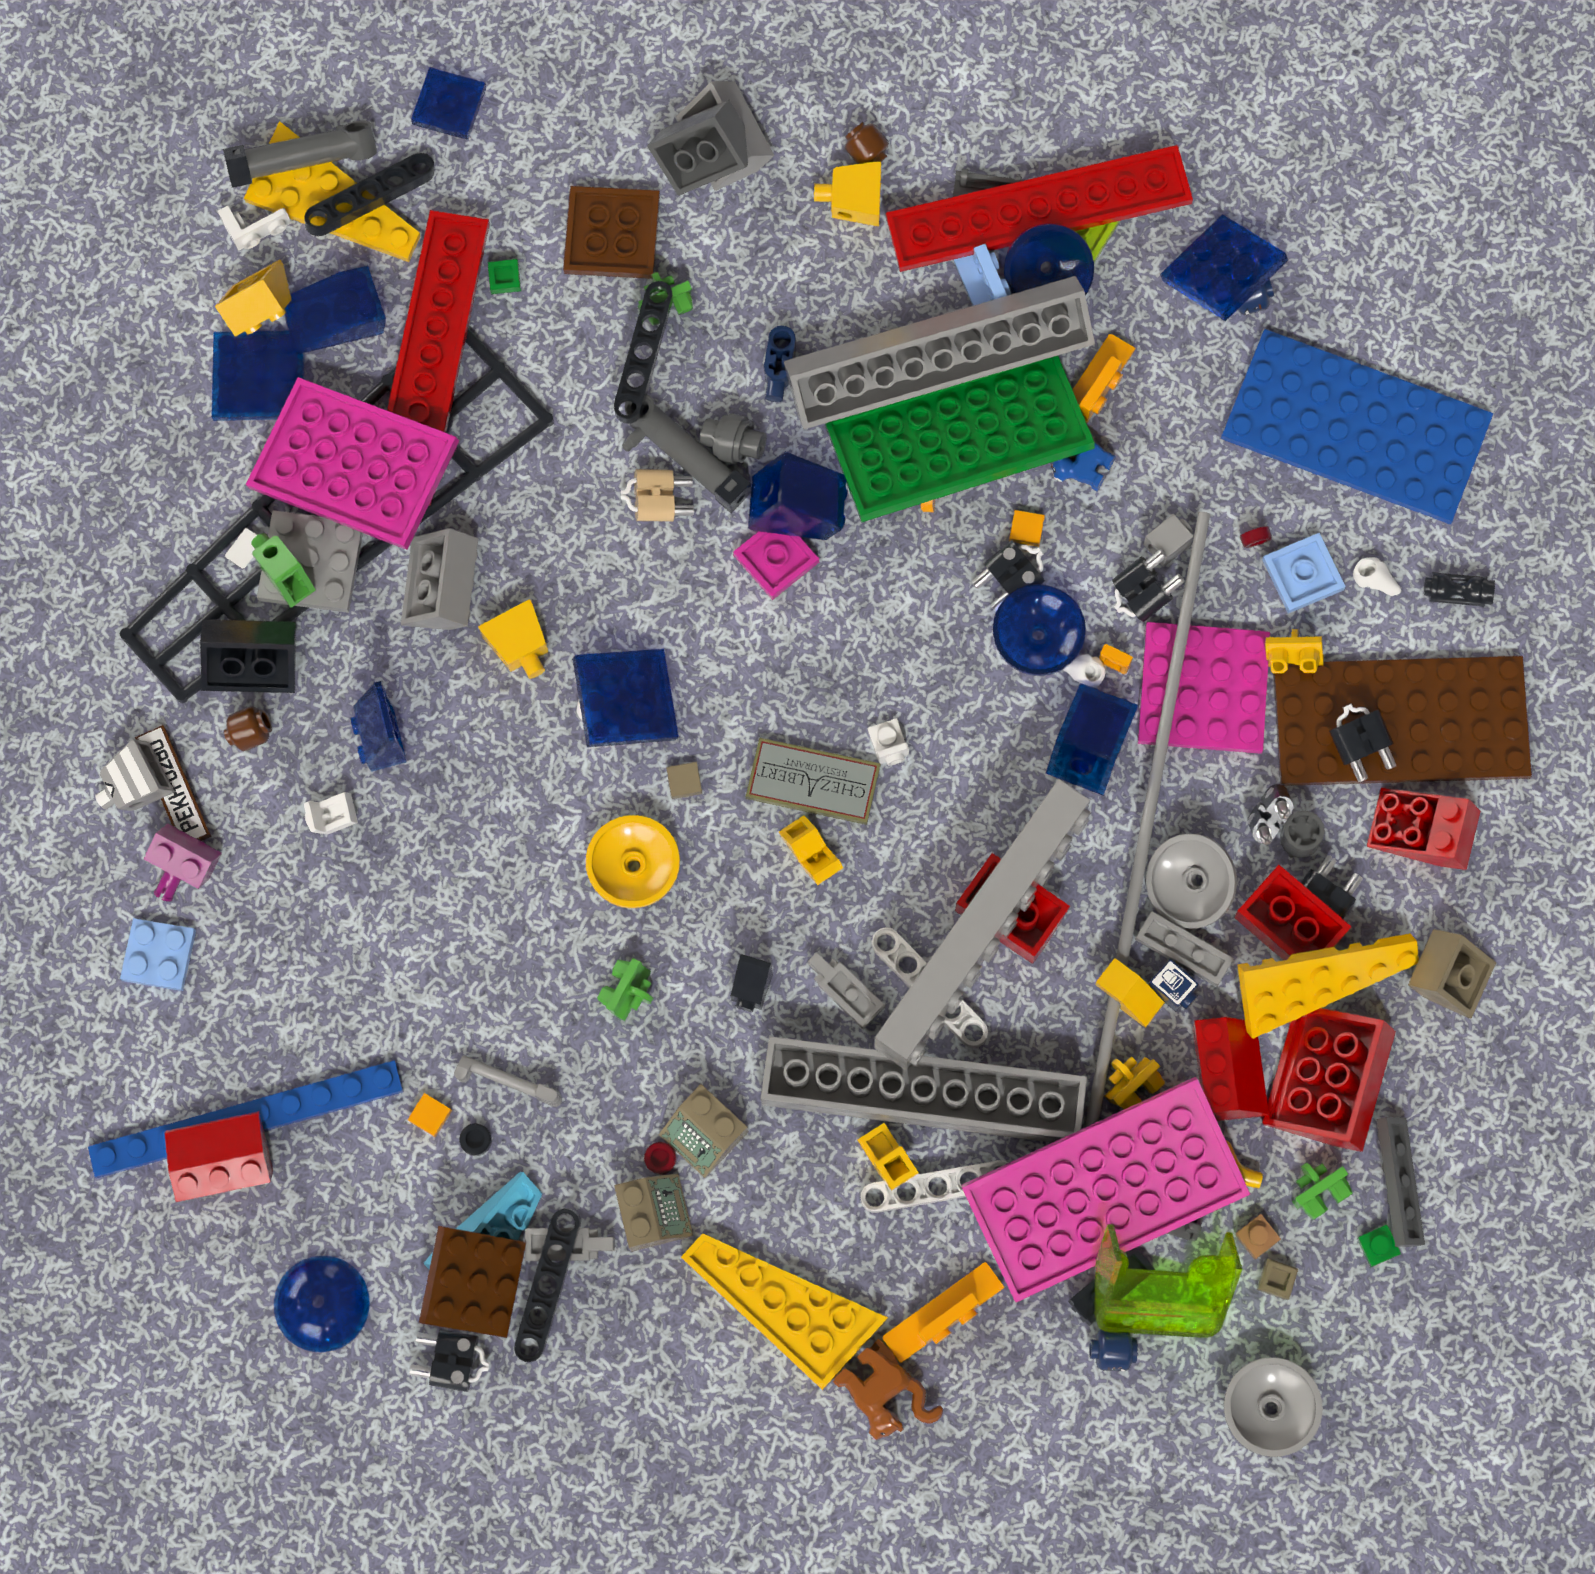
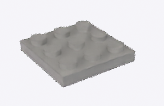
M273 510L268 537L278 536L300 563L316 589L295 606L349 613L363 533L320 516ZM261 571L257 593L258 601L288 605L268 577Z

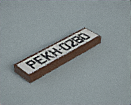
M164 725L135 737L136 740L150 743L175 791L161 798L172 826L200 841L212 837Z

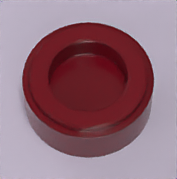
M1269 526L1259 527L1240 535L1242 546L1245 548L1264 544L1272 538Z
M656 1142L651 1144L645 1151L644 1162L652 1173L664 1175L674 1168L676 1154L669 1144Z

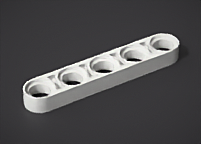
M881 928L873 935L872 946L875 953L910 988L927 963L892 928ZM887 934L894 938L895 946L890 951H883L878 947L877 940L882 935ZM904 957L913 958L917 962L916 970L909 974L902 972L899 968L901 959ZM962 1000L959 1005L961 1009L960 1015L953 1019L944 1016L945 1021L943 1023L967 1047H980L987 1040V1026ZM973 1024L978 1025L983 1031L981 1039L974 1042L968 1040L964 1034L966 1027Z
M997 1160L918 1174L905 1182L911 1184L916 1191L915 1197L910 1201H903L898 1197V1187L891 1191L885 1181L873 1182L863 1188L861 1204L867 1211L879 1213L963 1198L966 1196L961 1187L960 1177L964 1173L972 1172L979 1177L1009 1162ZM934 1178L943 1179L947 1184L946 1192L942 1195L932 1194L928 1188L929 1182ZM878 1189L883 1193L884 1201L880 1206L873 1207L866 1202L865 1196L869 1190Z

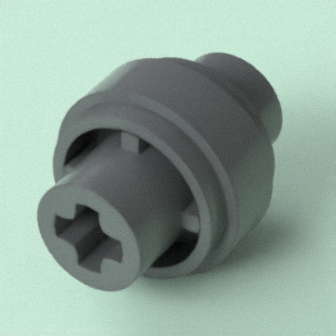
M734 413L723 415L720 421L707 418L700 433V444L713 447L714 456H717L720 461L732 464L742 463L746 457L759 460L763 455L767 440L766 433L754 430L753 422L749 421L748 417Z

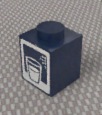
M1171 959L1148 984L1165 1004L1175 1012L1181 1006L1186 1010L1198 997L1195 991L1199 984Z

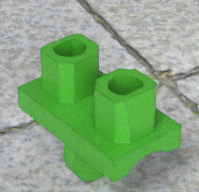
M658 272L651 274L653 282L663 281L669 286L675 284L671 275L661 279ZM689 281L672 287L673 304L677 314L682 315L693 310L690 296L692 288ZM655 290L654 292L657 291L658 294L651 296V300L655 303L664 302L668 294L663 290ZM643 300L638 301V304H639V305H638V309H639V311H640V308H641V305H642V301H643ZM654 317L647 318L652 326L660 324L659 320Z
M632 958L631 962L617 960L612 969V975L620 980L617 988L603 987L597 999L614 1016L625 1021L631 1009L637 1011L641 1002L652 1003L654 998L647 993L652 984L647 980L651 971L634 958Z
M1308 1163L1303 1164L1301 1169L1304 1176L1296 1180V1183L1301 1189L1309 1183L1312 1187L1297 1196L1292 1203L1297 1210L1302 1208L1312 1220H1315L1328 1211V1208L1319 1197L1320 1194L1328 1190L1337 1204L1353 1194L1348 1181L1345 1179L1348 1175L1347 1171L1342 1166L1323 1180H1320L1319 1177L1327 1172L1323 1163L1314 1169Z

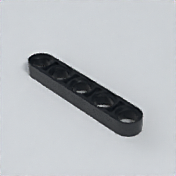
M425 153L413 154L310 207L304 216L307 232L314 236H324L429 182L434 176V161L432 157ZM423 163L429 169L424 173H418L413 170V167L416 164ZM394 176L403 179V183L399 186H392L387 181ZM370 189L376 191L378 195L374 199H366L362 196V193ZM340 203H348L352 206V209L349 212L342 213L336 207ZM315 216H322L327 221L321 226H315L310 223V220Z
M663 281L652 282L645 290L615 397L614 411L616 418L626 424L636 422L642 414L673 303L671 287ZM655 290H663L668 294L667 299L662 303H655L650 297ZM654 317L660 322L659 327L654 331L645 330L643 322L647 318ZM639 346H649L652 349L651 356L646 359L638 358L635 355V351ZM631 374H641L644 377L643 384L639 387L630 386L627 383V379ZM623 402H633L637 407L636 411L631 415L622 414L619 411V407Z
M571 1208L558 1210L550 1221L514 1346L516 1356L524 1362L536 1361L542 1356L546 1347L581 1227L580 1215ZM561 1214H569L574 1218L575 1226L571 1231L563 1232L558 1228L557 1219ZM552 1245H560L565 1249L566 1257L564 1261L554 1263L549 1259L548 1250ZM543 1276H551L556 1280L557 1287L555 1292L545 1294L540 1290L539 1281ZM535 1307L545 1309L548 1315L546 1323L542 1325L534 1324L530 1319L531 1310ZM532 1338L538 1343L539 1348L536 1355L527 1356L522 1352L521 1343L524 1339Z

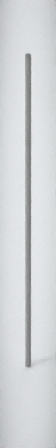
M1198 512L1116 959L1125 966L1128 965L1210 520V513ZM1109 996L1085 1128L1099 1122L1120 1008V1003L1111 996Z

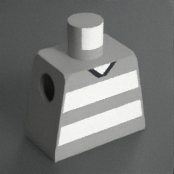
M133 739L101 769L100 776L106 788L98 792L95 797L103 809H108L115 804L118 809L134 811L175 791L150 743Z

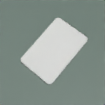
M245 528L225 554V558L244 569L253 558L252 552L255 549L251 542L257 534Z

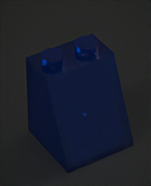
M785 451L752 476L748 529L819 540L829 539L843 529L846 521L844 509L848 490L846 489L844 474Z
M1080 683L1057 736L1045 774L1104 796L1139 705Z

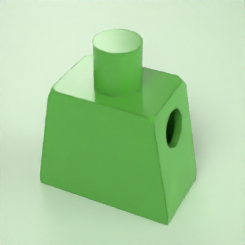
M261 533L252 540L251 545L255 549L252 552L253 557L290 608L316 590L300 563L278 536L269 538L266 533Z

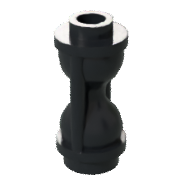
M1432 572L1431 578H1425L1424 596H1429V602L1484 607L1485 604H1493L1495 580H1488L1487 576L1480 577ZM1453 580H1456V581H1465V582H1464V583H1456V582H1454ZM1452 596H1461L1462 598H1452Z

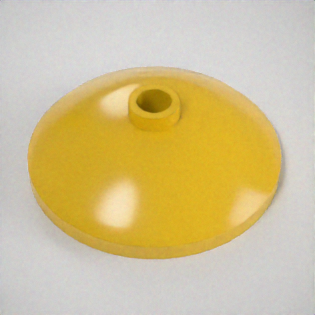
M627 815L609 821L595 833L586 853V871L593 888L603 899L623 908H641L659 901L671 890L679 873L680 855L673 836L662 824L645 816ZM633 861L640 864L639 869L636 871H631L628 868L629 864Z

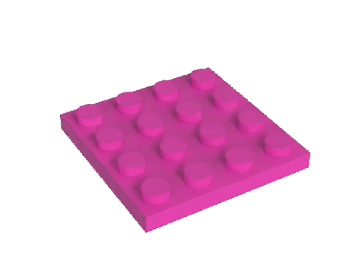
M1146 623L1138 744H1156L1178 624ZM1190 625L1168 746L1262 754L1269 662L1266 657L1265 641L1266 637H1270V632Z

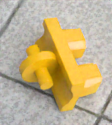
M1292 629L1291 637H1266V657L1269 661L1268 667L1271 668L1272 673H1284L1288 670V664L1300 665V670L1304 673H1315L1318 666L1324 665L1322 636L1299 637V629Z
M1130 1057L1124 1064L1120 1060L1115 1059L1111 1062V1065L1116 1071L1108 1078L1115 1086L1104 1097L1110 1103L1118 1105L1124 1110L1142 1102L1134 1092L1141 1085L1149 1093L1153 1094L1165 1084L1160 1073L1157 1071L1160 1065L1154 1059L1149 1060L1147 1057H1144L1138 1064L1133 1057Z

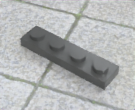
M1404 1117L1377 1119L1378 1139L1381 1146L1382 1169L1385 1174L1387 1202L1390 1207L1395 1247L1425 1245L1407 1120Z

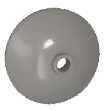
M1182 834L1165 841L1154 852L1147 868L1146 888L1153 907L1163 918L1179 927L1201 928L1218 921L1229 910L1236 894L1237 874L1230 855L1218 842L1200 834ZM1198 874L1203 878L1201 885L1196 883V876Z
M1262 1358L1245 1365L1231 1379L1224 1397L1225 1420L1232 1435L1246 1449L1262 1456L1282 1457L1302 1449L1315 1436L1322 1419V1398L1314 1379L1296 1363L1282 1358ZM1269 1402L1276 1405L1277 1411L1274 1415H1269L1265 1411V1405Z

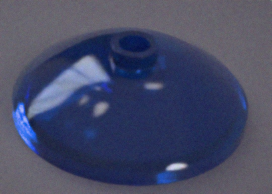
M1041 224L1021 233L1011 244L1004 262V278L1008 283L1011 295L1076 276L1086 296L1094 277V260L1085 240L1072 229L1058 224ZM1044 262H1050L1051 268L1047 272L1041 271V265Z
M1030 585L1014 591L1000 604L993 621V639L998 653L1012 668L1028 675L1046 676L1065 669L1077 658L1085 641L1086 625L1080 607L1067 593L1048 585ZM1040 631L1043 633L1044 638L1036 640L1032 634Z
M314 1256L292 1266L280 1280L274 1296V1315L283 1335L297 1347L316 1353L335 1351L352 1342L365 1326L370 1310V1295L364 1278L351 1264L332 1256ZM322 1296L324 1304L319 1308H315L313 1305L314 1299Z

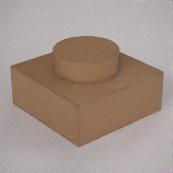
M1262 1214L1258 1215L1235 1234L1254 1260L1281 1240Z

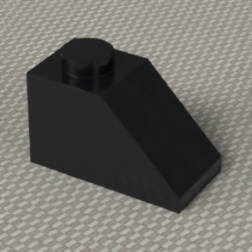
M740 955L730 995L731 1001L736 1002L735 1007L748 1012H753L754 1008L762 1010L773 976L771 963L747 955Z

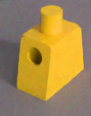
M881 162L833 168L832 184H814V202H831L832 218L879 226Z
M530 599L478 626L483 639L510 672L522 666L528 678L533 679L545 671L539 657L549 651Z

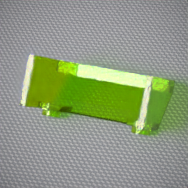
M1107 1224L1095 1267V1318L1097 1326L1105 1332L1116 1333L1127 1332L1132 1334L1208 1338L1216 1335L1223 1326L1242 1272V1265L1233 1233L1226 1232L1218 1255H1201L1195 1258L1190 1263L1187 1272L1128 1269V1257L1124 1251L1119 1249L1114 1224Z

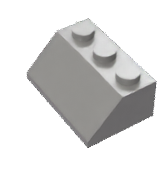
M711 81L676 116L679 122L730 100L743 121L746 133L748 166L710 182L714 191L758 172L774 156L735 81Z
M451 528L413 537L401 618L402 626L453 630L468 626L471 594L474 587L475 561L478 555V538Z

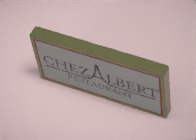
M759 738L745 797L748 800L867 825L881 763Z

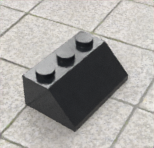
M202 619L200 638L201 691L295 693L296 622Z

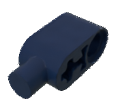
M787 326L773 328L768 336L764 362V374L767 383L765 399L771 402L783 401L784 390L789 385L783 361L795 358L796 354L795 333ZM779 340H786L790 343L785 348H779L775 345ZM777 360L782 361L780 375H774L777 369Z

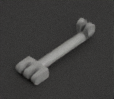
M465 1055L462 1056L454 1071L455 1077L462 1083L467 1082L473 1072L535 1097L539 1101L553 1107H558L562 1103V1098L554 1089L541 1084H534Z

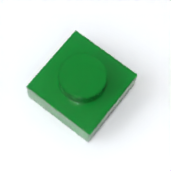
M518 259L488 262L491 295L521 291Z
M1384 1225L1357 1238L1370 1268L1401 1254L1399 1248L1395 1247V1241L1388 1225Z

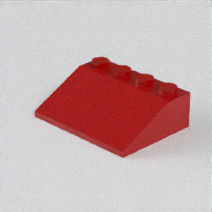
M1319 1008L1297 1020L1291 1021L1268 1100L1269 1116H1264L1262 1124L1328 1145L1363 1152L1396 1031L1381 1019Z

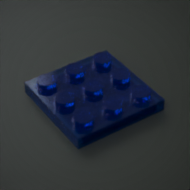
M1222 214L1160 276L1167 285L1226 321L1289 260L1284 251Z
M304 330L255 331L249 335L243 332L237 336H234L232 332H214L211 416L213 421L277 420L297 378L304 379Z
M664 649L580 654L572 658L587 748L675 741L679 737Z

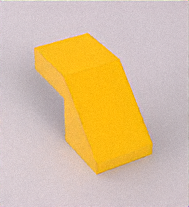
M805 815L779 831L780 836L805 872L817 885L843 869L839 859L826 846L817 828Z
M1116 958L1113 959L1095 983L1097 987L1121 1004L1120 1009L1145 1028L1165 1004L1138 974Z
M885 1123L857 1139L870 1162L891 1191L919 1174L902 1146L898 1145Z

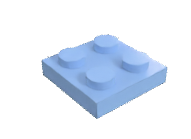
M1320 533L1263 556L1262 561L1288 614L1344 591L1346 587Z
M133 918L120 980L183 991L196 930L189 927Z

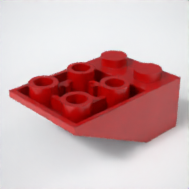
M1381 788L1367 847L1440 867L1467 870L1481 811L1470 799Z

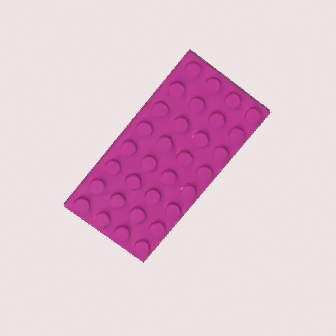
M1196 1077L961 1185L1015 1303L1250 1195Z

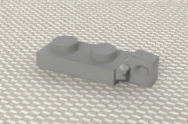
M817 952L808 960V965L818 974L814 978L818 986L863 1030L885 1008L884 1003L841 962L838 963L833 959L828 963Z
M548 1228L525 1229V1261H539ZM559 1228V1229H560L561 1231H563V1232H569V1231H571L573 1228ZM580 1228L571 1261H590V1259H598V1251H615V1238L598 1237V1230ZM552 1245L548 1250V1256L551 1261H564L566 1252L562 1246Z

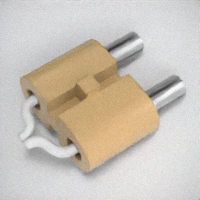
M636 469L634 479L629 480L626 489L621 491V499L626 500L629 509L635 511L636 521L673 522L674 516H693L694 506L675 505L673 496L674 487H692L693 477L673 476V470ZM633 483L634 495H636L635 507L632 505L631 499L626 496L631 490Z

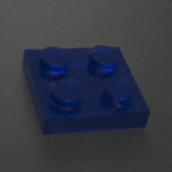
M429 67L411 118L412 125L469 140L487 88L486 82Z

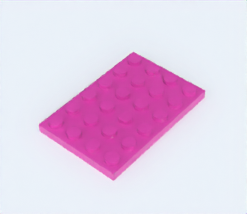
M298 377L245 485L249 489L408 550L459 440L453 435Z

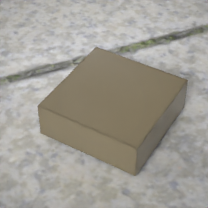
M697 762L666 767L672 799L702 794Z
M1266 1259L1257 1290L1289 1300L1298 1269Z

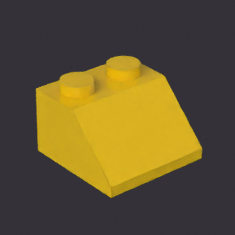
M279 259L232 285L215 305L234 336L243 332L249 335L262 326L261 322L268 318L273 322L286 313L285 307L292 299L284 264Z

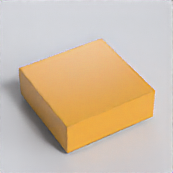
M1015 510L1009 542L1013 541L1014 543L1039 547L1045 515Z
M1105 644L1100 652L1099 659L1103 662V665L1122 674H1127L1133 657Z
M424 1093L407 1120L433 1137H436L452 1110Z

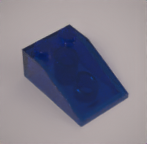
M368 265L338 272L291 293L292 300L285 307L286 313L284 318L297 355L384 333L386 317Z
M374 682L353 706L355 716L350 717L354 735L360 734L362 742L361 746H357L361 764L367 763L371 772L407 763L393 704L382 682Z

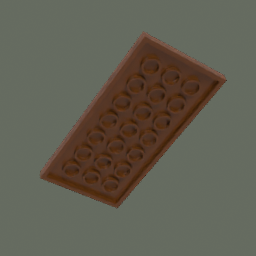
M1523 656L1324 662L1323 666H1318L1315 673H1304L1300 670V665L1288 664V670L1284 673H1274L1280 785L1530 779L1532 777ZM1350 704L1354 708L1365 707L1369 712L1379 709L1394 743L1388 747L1396 766L1392 769H1386L1379 751L1369 754L1360 759L1368 776L1362 782H1358L1350 763L1347 765L1343 764L1329 732L1337 727V719L1344 713L1343 707ZM1349 710L1347 717L1341 721V724L1353 721L1365 715V713H1355Z

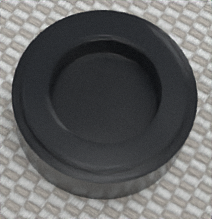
M473 1123L461 1131L459 1142L461 1148L467 1154L481 1156L490 1149L492 1136L485 1126Z

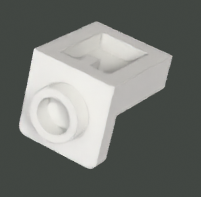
M897 718L867 728L879 763H887L888 766L896 765L905 760L904 756L909 755V747L905 743Z

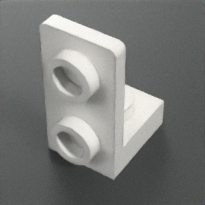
M229 206L218 210V214L238 251L243 248L251 249L260 243V239L270 234H280L287 228V225L291 224L285 208L270 214L246 227L239 213L233 215Z

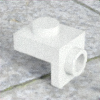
M343 792L321 802L308 801L304 803L305 821L311 832L327 835L358 823L351 793Z

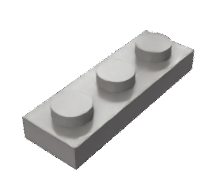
M1153 911L1150 912L1135 938L1139 943L1165 958L1171 959L1177 965L1216 987L1220 984L1234 959Z

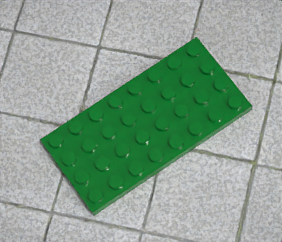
M1058 355L825 423V428L861 523L1095 449L1093 437Z

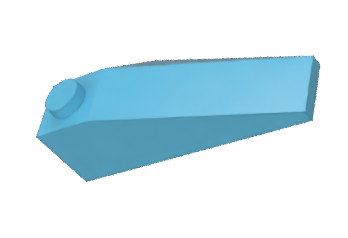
M519 1172L456 1229L518 1241L522 1231L527 1229L542 1193L524 1172ZM432 1254L424 1262L428 1269H430Z

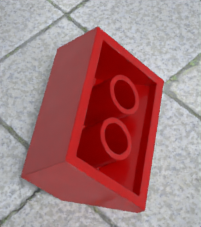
M991 853L956 902L955 911L958 914H963L1001 858ZM1039 884L1036 886L1035 898L1025 912L1020 909L1017 913L1019 915L1016 919L1017 924L1008 937L1002 935L999 938L1002 944L1031 964L1036 961L1070 908V905Z
M1280 865L1271 872L1237 910L1234 917L1282 960H1287L1292 954L1335 947L1352 927Z
M1230 1017L1194 1020L1193 1035L1199 1081L1216 1120L1223 1121L1269 1116L1259 1038L1252 1039L1247 1033L1245 1020Z
M259 1111L165 1131L168 1173L176 1202L271 1182L273 1168Z

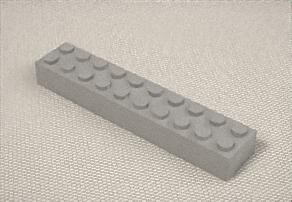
M1076 276L783 362L796 412L804 430L1095 345L1084 289Z
M1060 779L1056 781L875 1036V1049L905 1070L908 1069L910 1064L916 1066L926 1053L925 1048L927 1045L925 1043L929 1038L935 1040L943 1029L946 1013L953 1014L963 1000L961 998L964 993L962 992L966 986L970 989L973 987L981 975L980 970L983 961L985 960L989 963L997 953L1000 943L999 938L1002 935L1005 937L1009 936L1017 924L1016 919L1019 916L1017 914L1021 909L1025 912L1033 902L1038 883L1042 886L1045 885L1053 873L1052 868L1055 865V859L1057 858L1061 861L1071 847L1072 835L1075 833L1079 836L1089 822L1088 817L1091 814L1088 811L1090 803L1088 798Z
M769 1036L761 1103L762 1106L1053 1143L1081 1130L1087 1076L923 1056L916 1066L910 1064L908 1069L905 1070L877 1050Z

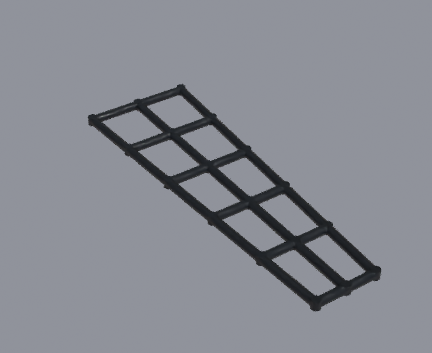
M469 328L465 342L491 370L453 401L449 421L499 378L530 409L538 420L477 466L456 447L452 459L466 474L432 499V503L428 506L421 523L476 481H479L489 471L546 428L554 424L553 415L536 400L505 367L504 363L500 362ZM396 366L388 374L384 375L382 380L360 401L374 405L387 391L391 393ZM263 494L258 500H255L252 506L192 564H189L186 570L140 615L120 631L122 640L180 703L187 702L190 697L201 690V674L185 687H182L163 666L201 634L202 619L218 620L222 615H225L229 620H246L235 609L234 605L259 585L262 569L259 567L226 597L202 571L258 516L270 527L272 513L268 507L276 500L275 498ZM379 539L359 554L357 571L393 544ZM193 580L212 600L215 606L154 657L136 635ZM289 607L272 621L291 622L306 611L308 607Z

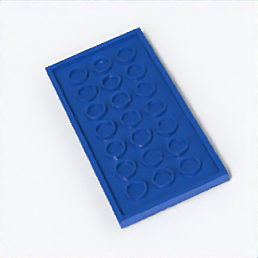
M1264 329L1221 439L1451 525L1494 413Z

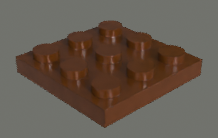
M570 186L563 265L564 274L652 279L651 274L654 273L660 190Z
M438 1226L419 1323L507 1338L526 1242Z

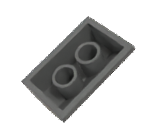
M730 100L662 129L647 145L678 196L748 166L745 125Z

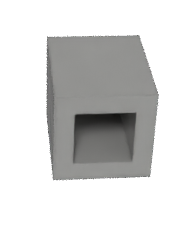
M1172 514L1145 536L1143 545L1152 555L1162 549L1166 553L1167 558L1160 562V564L1165 567L1191 546L1194 537L1192 535L1193 530L1184 519L1179 520Z

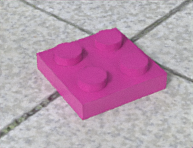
M778 515L733 551V556L772 600L820 563L815 553L781 515Z

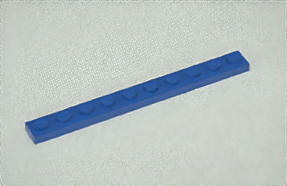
M394 1060L88 1146L94 1176L95 1178H101L167 1159L165 1131L259 1111L263 1130L268 1131L403 1093L404 1090L397 1063Z

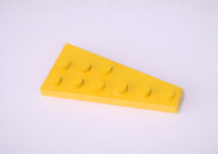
M279 121L269 144L300 137ZM332 162L254 178L252 179L253 184H250L244 196V200L246 203L273 213L285 208L290 219L305 224L304 216L310 207L357 184V182ZM367 190L362 193V196L366 199L375 198ZM340 203L336 209L339 212L346 213L352 209V206L348 203ZM382 205L330 232V234L407 262L410 261L421 237L415 228L386 205ZM315 216L310 220V223L315 226H321L327 220L322 216Z
M1409 933L1381 938L1372 945L1362 946L1360 942L1349 944L1348 949L1339 951L1335 947L1292 954L1287 960L1276 962L1273 958L1264 959L1261 965L1237 964L1247 1033L1254 1039L1418 964L1417 940Z
M703 1233L681 1256L687 1264L822 1390L888 1319V1317Z

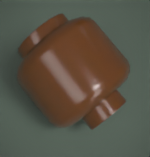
M862 122L845 136L848 140L845 144V149L857 164L882 162L887 157L884 151L888 148L889 142L875 124L869 123L865 125Z
M249 706L228 716L224 736L229 745H235L241 751H248L268 741L269 733L272 732V723L263 709L259 710L254 706Z

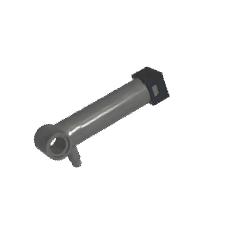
M359 120L344 126L339 125L333 131L244 149V145L225 148L223 152L231 186L234 188L253 184L252 179L348 158L357 161L369 159L377 154V148L371 123Z
M647 394L644 408L648 409V412L640 416L636 422L629 424L635 430L622 444V448L629 452L645 436L648 437L709 490L719 504L732 513L752 493L751 483L736 470L731 471L656 406L654 400ZM631 401L625 402L626 415L633 414L637 408Z

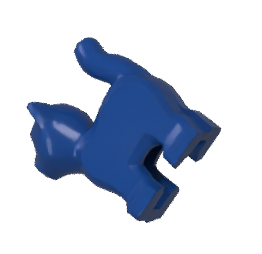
M1095 443V449L1077 454L1074 462L1069 457L1052 462L1051 468L1054 473V479L1063 482L1066 479L1073 478L1078 482L1090 485L1094 491L1098 492L1104 481V475L1096 472V469L1099 466H1104L1105 469L1110 470L1116 456L1104 451Z

